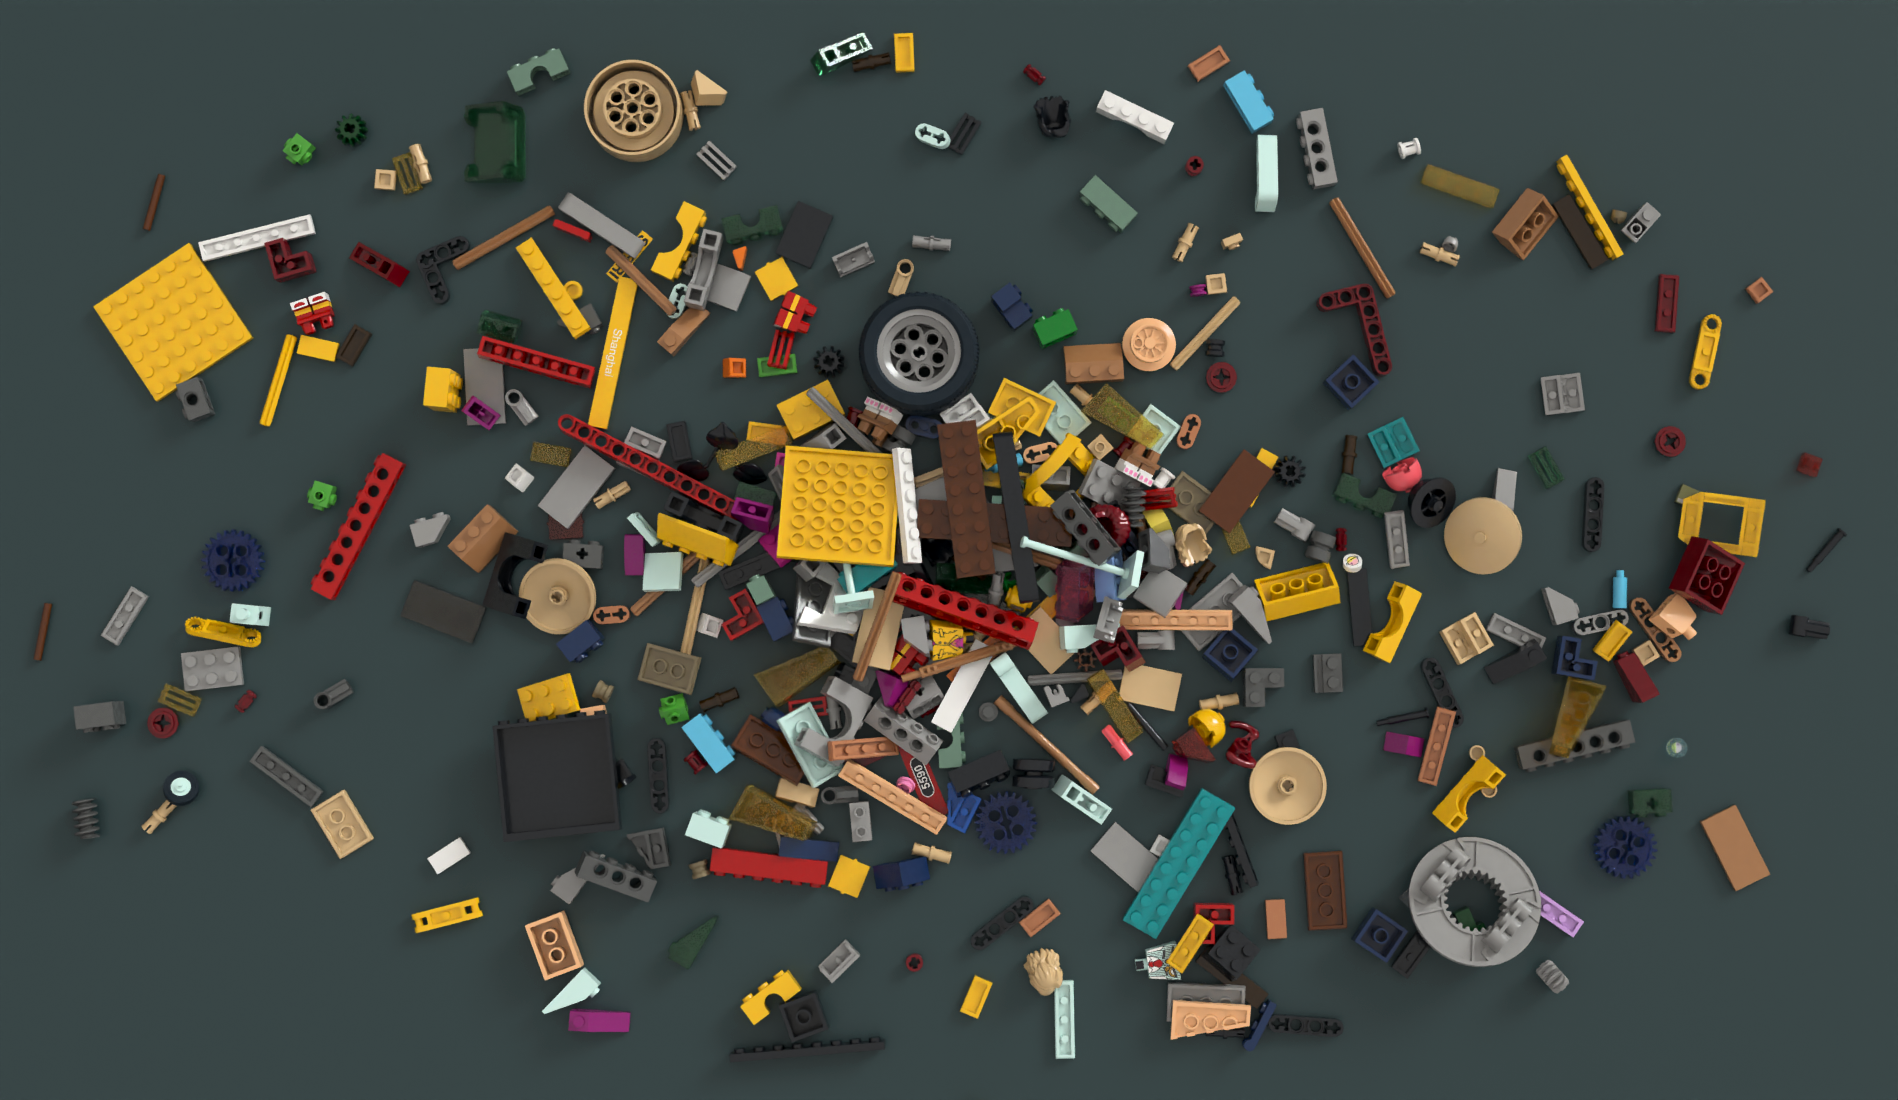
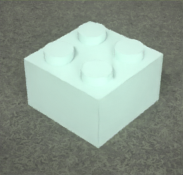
M700 809L692 814L685 835L723 848L732 824L728 823L729 819L721 816L714 818L711 817L710 812Z

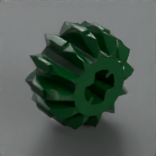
M352 113L349 114L348 119L343 115V122L337 121L340 127L335 128V132L339 133L337 139L342 140L344 145L349 143L351 147H354L355 141L361 145L360 139L367 138L363 134L368 132V128L364 127L367 124L366 121H361L359 115L354 118ZM350 127H353V128H354V129H353V130H354L353 133H350V130H349Z

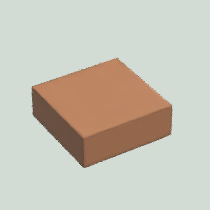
M1760 277L1745 288L1756 304L1773 293V290L1763 277Z

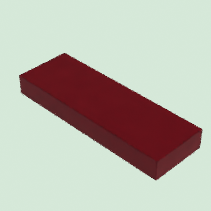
M1659 275L1655 332L1675 333L1679 290L1678 275Z

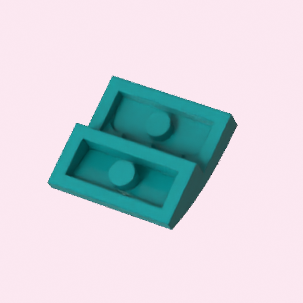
M1404 417L1367 434L1384 468L1420 451Z

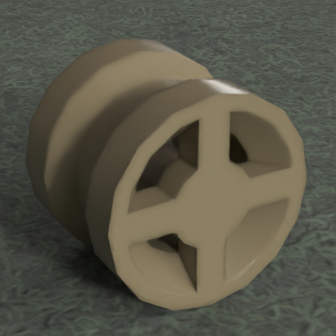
M600 680L592 697L595 699L600 698L602 702L607 704L615 686H608L604 681Z
M707 859L688 865L689 869L693 872V880L711 874V871L707 868Z

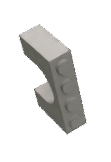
M828 676L820 693L837 702L843 708L845 725L842 731L832 738H826L810 728L802 727L794 745L832 766L839 767L845 760L829 761L827 742L855 739L854 736L857 730L864 723L863 718L872 707L873 697L836 676Z

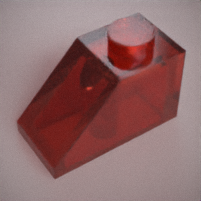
M1195 728L1189 729L1172 741L1174 752L1178 756L1181 755L1182 758L1205 763L1216 760Z

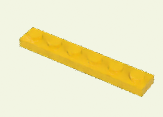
M1568 155L1561 157L1556 161L1559 173L1561 175L1564 174L1568 189L1571 192L1573 191L1577 197L1575 198L1576 203L1585 211V218L1594 227L1596 238L1602 241L1607 257H1611L1612 261L1623 255L1621 248Z
M532 237L517 246V251L574 339L591 330Z

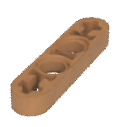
M1643 598L1632 599L1629 603L1630 612L1663 659L1668 662L1678 661L1682 654L1674 639L1670 638L1655 625L1650 628L1645 625V619L1648 616L1651 617L1654 613L1648 602ZM1635 602L1642 603V611H1648L1649 613L1644 614L1640 618L1639 615H1642V612L1634 609L1636 606ZM1659 632L1665 635L1663 643L1656 641V635ZM1670 642L1671 645H1668V648L1676 651L1674 653L1675 657H1668L1669 650L1667 648L1662 649L1661 647Z

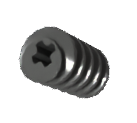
M1124 486L1123 489L1128 491V493L1122 494V497L1127 499V501L1121 502L1122 505L1126 506V509H1122V511L1129 517L1131 527H1142L1144 523L1139 520L1143 519L1144 515L1139 512L1145 511V507L1140 504L1146 503V500L1141 497L1145 496L1147 492L1141 490L1144 489L1141 487Z
M95 799L72 802V805L78 806V808L72 810V813L78 814L73 820L79 822V824L74 825V828L80 829L79 832L74 833V836L80 837V839L100 837V834L94 833L99 830L98 826L93 825L99 822V819L93 818V816L98 814V811L92 810L97 807L96 803L91 802Z

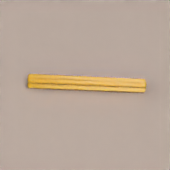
M287 334L261 415V425H271L297 341V337Z

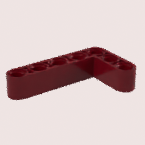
M1359 284L1322 294L1317 300V307L1322 312L1356 305L1372 371L1379 377L1387 375L1392 369V362L1372 287L1369 284ZM1360 289L1367 291V298H1362L1359 295ZM1342 293L1347 294L1349 302H1343L1340 295ZM1323 298H1328L1331 301L1330 307H1325L1322 304ZM1365 307L1372 310V316L1364 314ZM1369 326L1376 327V335H1372L1369 333ZM1374 344H1378L1381 346V353L1374 352ZM1382 362L1386 365L1385 372L1379 371L1378 363Z

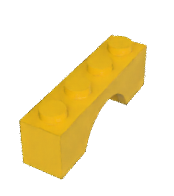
M685 201L683 202L676 216V220L683 230L682 241L673 251L658 254L651 268L653 273L674 282L675 278L678 279L682 273L681 265L683 261L687 262L691 253L689 249L698 240L699 234L697 232L700 227H704L707 221L704 210Z
M1394 581L1387 597L1391 606L1389 622L1380 632L1370 634L1363 651L1377 659L1391 663L1422 593L1408 585Z
M1482 755L1432 814L1456 833L1468 819L1466 805L1469 798L1480 789H1494L1506 774Z

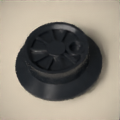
M1440 477L1424 479L1418 482L1408 496V507L1413 521L1423 528H1431L1442 523L1454 507L1456 500L1455 488L1449 480Z

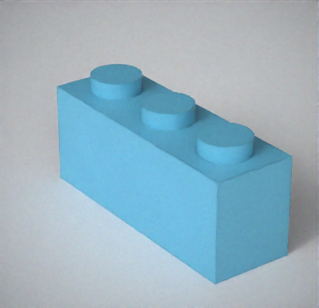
M1244 70L1225 81L1223 86L1251 134L1271 124L1274 120V113L1263 102L1264 96L1262 92L1254 87L1253 84L1255 82L1251 74H1247Z
M700 713L681 728L715 773H718L736 759L734 757L736 752L730 745H725L722 741L725 738L718 729L715 731L712 728L711 724L713 722L707 714L703 716Z

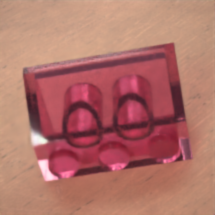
M1065 559L1056 568L1057 584L1055 592L1057 593V601L1055 602L1054 609L1057 619L1077 623L1093 610L1095 568Z

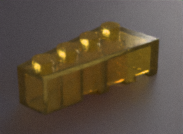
M1108 383L1099 390L1081 411L1150 449H1153L1165 436L1162 431Z
M753 784L745 787L729 817V820L742 822L746 825L759 827L801 841L810 838L818 823Z

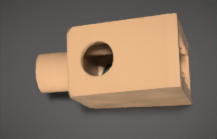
M1677 593L1668 596L1649 618L1650 622L1670 638L1683 634L1690 640L1697 634L1691 626L1696 619V614L1685 598Z

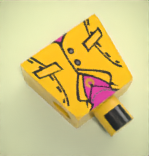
M929 620V639L932 640L933 651H930L932 661L963 654V644L974 642L973 632H963L962 626L948 621Z

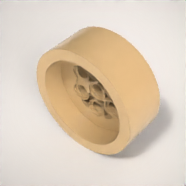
M623 60L613 63L596 75L586 92L584 115L588 128L598 144L615 158L628 162H645L655 159L668 151L680 135L684 120L683 104L680 95L670 77L659 67L649 62ZM632 87H639L638 93H630V89ZM621 95L622 99L620 102L615 103L613 102V97ZM654 97L655 102L652 105H647V98ZM636 105L638 110L635 113H629L630 106ZM614 114L621 115L617 122L611 121V117ZM653 116L654 120L652 123L646 124L644 123L645 118ZM631 124L637 126L634 132H628L627 127Z

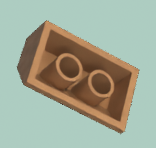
M1527 188L1492 233L1503 246L1524 261L1559 216L1543 194Z
M1121 343L1063 346L1066 384L1120 382L1124 380Z
M487 504L447 547L477 573H480L499 553L505 532L516 535L519 531L491 505Z

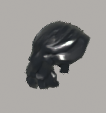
M1060 95L1055 98L1050 96V99L1044 97V99L1040 98L1033 106L1038 118L1039 128L1045 137L1061 138L1067 135L1071 119L1069 118L1068 108L1070 102L1063 100Z
M920 538L921 554L928 558L932 567L936 565L944 567L947 562H951L950 557L954 556L952 540Z

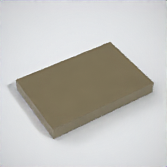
M1181 471L1170 486L1175 489L1174 494H1176L1178 505L1168 509L1188 524H1199L1205 534H1207L1215 523L1198 510L1212 492L1184 471ZM1170 499V500H1161V501H1159V502H1169V501H1171V499Z
M647 643L637 680L692 695L701 657Z

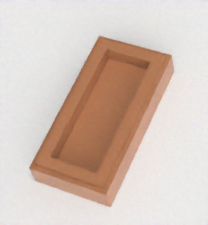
M1219 45L1187 67L1196 81L1199 82L1228 64L1230 60Z
M1048 898L1020 920L1019 924L1031 938L1061 913Z
M1285 899L1265 900L1267 939L1287 938Z

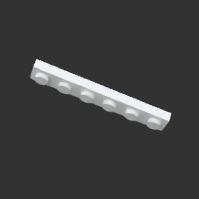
M309 214L198 242L202 260L206 262L265 247L264 243L284 238L290 241L316 233L312 216Z
M894 448L892 449L903 563L919 564L922 563L920 538H918L919 530L917 529L918 514L911 449Z

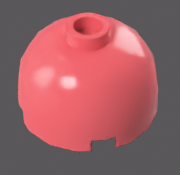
M1414 457L1396 462L1398 465L1392 470L1389 466L1383 471L1382 476L1392 490L1409 493L1420 482L1422 469L1417 458L1415 459Z

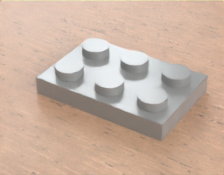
M1093 458L1078 494L1100 505L1109 504L1117 500L1122 510L1126 509V506L1122 505L1121 502L1127 501L1126 498L1122 497V494L1128 493L1123 487H1140L1141 482Z
M240 647L181 653L185 691L244 685Z

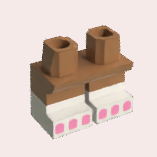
M867 396L864 402L867 406L864 412L857 416L861 420L857 429L861 433L868 435L872 427H874L871 436L882 441L887 433L893 434L903 415L895 408Z
M1135 441L1130 450L1125 448L1114 468L1151 487L1154 481L1152 477L1155 471L1161 467L1157 465L1161 454L1149 449L1144 458L1142 455L1146 446Z

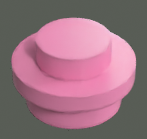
M898 778L896 785L899 789L908 794L914 791L915 783L911 778Z

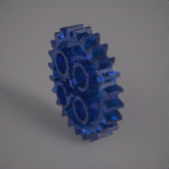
M232 529L231 535L228 530H224V536L221 533H217L218 539L211 537L212 545L205 544L209 550L202 551L207 556L201 559V561L206 562L202 569H208L204 575L211 576L209 582L213 583L216 581L215 587L219 588L222 585V590L224 591L229 587L231 592H234L235 588L238 591H242V585L245 588H250L249 582L255 584L254 577H261L258 570H264L260 563L265 562V560L260 559V556H263L265 553L258 551L262 545H255L257 539L250 540L251 534L247 533L244 536V531L241 530L237 535L235 529ZM226 546L227 554L222 556L220 549ZM242 546H245L247 549L244 556H241L239 553ZM236 558V562L230 563V559ZM222 565L227 567V572L224 575L220 573ZM242 565L246 567L244 575L239 573V568Z
M1005 791L1004 796L997 792V798L990 795L991 801L988 802L984 799L986 806H979L982 813H976V816L980 817V820L975 821L976 824H980L976 831H982L978 838L985 837L983 844L990 843V850L995 846L997 847V853L1000 852L1001 848L1004 849L1005 854H1007L1008 849L1015 853V847L1022 850L1021 844L1024 843L1028 846L1026 839H1033L1030 832H1036V829L1032 828V825L1037 824L1036 821L1032 820L1036 814H1030L1033 806L1027 808L1029 801L1022 802V795L1015 798V792L1012 793L1011 797L1008 796L1007 791ZM1011 805L1018 807V813L1015 816H1010L1007 812ZM1001 806H1004L1007 819L1011 820V823H1009L1011 839H1008L1005 826L1000 824V822H1003ZM992 810L1000 813V817L996 821L989 819V813ZM1016 824L1023 826V832L1019 835L1012 832V828ZM1002 829L1005 833L1004 837L996 839L993 835L995 830Z
M1618 816L1617 822L1611 818V825L1604 822L1603 824L1606 829H1598L1601 836L1595 835V838L1599 842L1593 843L1594 846L1598 847V850L1593 851V853L1600 855L1596 858V861H1603L1600 867H1607L1606 873L1608 874L1613 871L1614 877H1617L1620 873L1622 879H1625L1626 874L1630 879H1633V873L1636 876H1640L1639 870L1647 872L1645 866H1652L1649 860L1656 859L1652 852L1658 851L1652 848V845L1657 844V841H1651L1655 834H1648L1650 827L1643 828L1645 823L1643 821L1637 824L1638 818H1633L1630 821V816H1625L1624 821L1621 816ZM1618 830L1623 832V837L1620 840H1617L1615 836ZM1639 836L1641 838V844L1638 847H1636L1634 845V839ZM1622 845L1628 846V850H1624ZM1612 848H1615L1617 851L1614 858L1609 856V851ZM1630 855L1635 857L1632 865H1629L1627 862V858Z

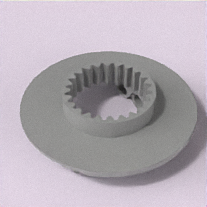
M1461 837L1438 845L1429 851L1419 862L1413 872L1409 886V908L1418 932L1437 953L1458 964L1472 967H1489L1507 962L1528 946L1539 925L1542 907L1541 896L1533 874L1514 852L1488 839ZM1467 876L1470 879L1476 876L1478 881L1484 879V884L1490 883V889H1496L1495 895L1500 896L1498 902L1501 903L1499 907L1501 912L1498 914L1499 918L1492 926H1488L1487 929L1482 928L1479 932L1477 928L1470 931L1468 926L1463 929L1462 923L1456 924V918H1450L1451 911H1446L1449 907L1448 904H1445L1448 899L1446 894L1449 891V887L1455 881L1457 882L1460 878L1464 880Z

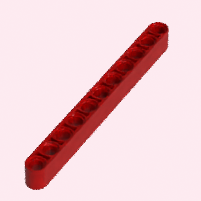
M565 414L559 418L558 426L562 433L722 516L725 515L739 521L731 515L735 500L571 415ZM565 420H570L573 423L569 429L562 427V423ZM582 429H587L590 432L585 438L579 436V432ZM599 438L607 440V443L602 447L596 445V441ZM615 447H622L624 452L621 455H615L613 450ZM632 456H639L641 458L640 463L632 464L630 462ZM651 464L658 467L657 472L649 473L647 470L648 466ZM672 473L675 476L674 481H665V475ZM684 482H689L692 484V488L689 491H684L681 485ZM701 491H707L709 498L702 500L698 494ZM718 500H724L726 507L719 509L715 503Z

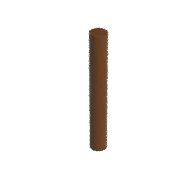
M157 175L143 225L144 230H151L165 180L164 175Z
M44 603L34 660H42L52 608L50 603Z

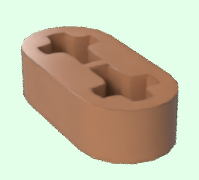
M1190 414L1184 419L1176 439L1179 448L1185 450L1193 445L1201 426L1199 416ZM1194 418L1197 426H1193L1191 431H1189L1187 420ZM1186 433H1189L1188 440L1190 444L1187 443L1183 446L1180 438H1184Z
M621 605L599 607L594 611L593 618L598 624L624 623L629 620L631 613L627 607ZM622 609L627 614L620 620V617H614L613 613H618ZM601 610H603L606 614L610 613V617H605L604 621H601L597 614H600Z

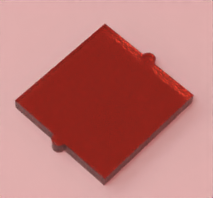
M582 513L569 529L548 514L549 522H547V525L549 526L550 540L584 538Z

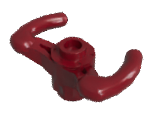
M1230 721L1229 726L1231 728L1243 729L1249 734L1244 738L1239 737L1234 740L1227 750V760L1244 768H1255L1257 762L1251 756V745L1259 738L1258 730L1244 722Z

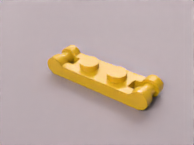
M479 897L411 914L412 920H415L416 924L415 932L420 933L483 916L482 910L479 909L478 905L480 903ZM471 905L472 913L467 914L465 907ZM427 917L428 924L426 925L423 924L422 918Z

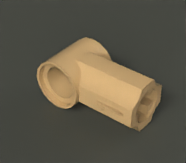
M903 259L898 262L888 290L889 294L897 297L900 294H905L911 276L914 273V266L910 260ZM909 264L911 266L910 272L902 273L900 271L901 265Z

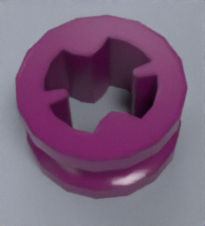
M1206 285L1190 286L1189 290L1192 291L1190 297L1207 295V292L1204 290Z

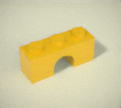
M783 970L779 971L773 976L775 980L769 984L766 981L757 988L759 992L754 995L750 993L742 999L744 1003L740 1007L753 1025L770 1014L771 1011L766 1005V997L769 994H778L786 1002L801 991V986L789 970L785 972Z

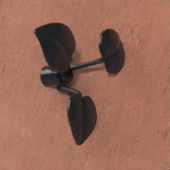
M724 422L710 430L706 436L707 442L716 448L705 465L699 460H687L677 467V471L696 481L706 480L710 474L706 468L709 467L720 449L724 453L732 451L734 467L736 468L733 471V476L739 482L754 485L768 479L764 471L753 463L738 465L736 448L739 441L735 432Z

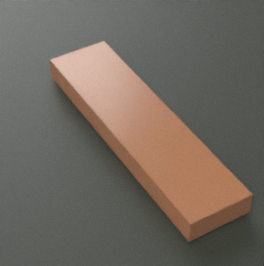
M1437 706L1417 781L1437 786L1456 711Z
M887 737L827 742L829 761L899 755L898 745Z

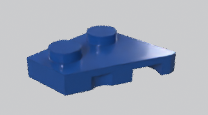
M949 782L947 785V825L965 834L982 799L974 794L962 798V796L957 798Z

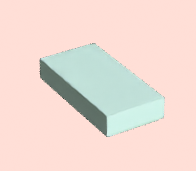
M639 512L632 513L627 518L652 547L662 541L657 538L656 531Z

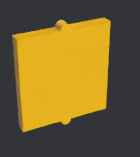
M783 257L771 263L768 262L766 266L755 271L770 301L782 295L785 296L787 291L798 287Z
M840 855L828 886L841 891V894L846 893L858 898L870 866L858 862L857 859L853 860Z

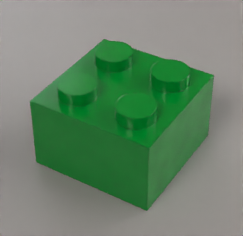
M1063 308L1054 311L1053 315L1049 318L1042 316L1036 319L1032 327L1041 350L1076 335L1078 331L1069 309L1064 311Z

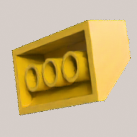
M662 513L658 514L657 538L663 541L662 545L673 548V546L680 547L679 551L689 555L690 552L696 553L695 557L705 561L707 558L712 559L713 564L721 567L724 564L731 566L739 547L737 543L720 534Z
M1329 562L1328 564L1320 563L1254 580L1266 621L1341 603L1339 586Z

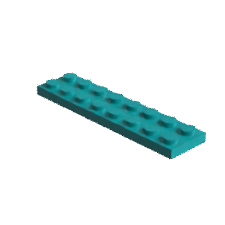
M1203 788L1200 789L1123 916V921L1155 939L1158 937L1234 812L1235 807Z

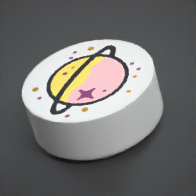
M1357 554L1346 555L1343 558V568L1351 573L1358 572L1362 568V558Z

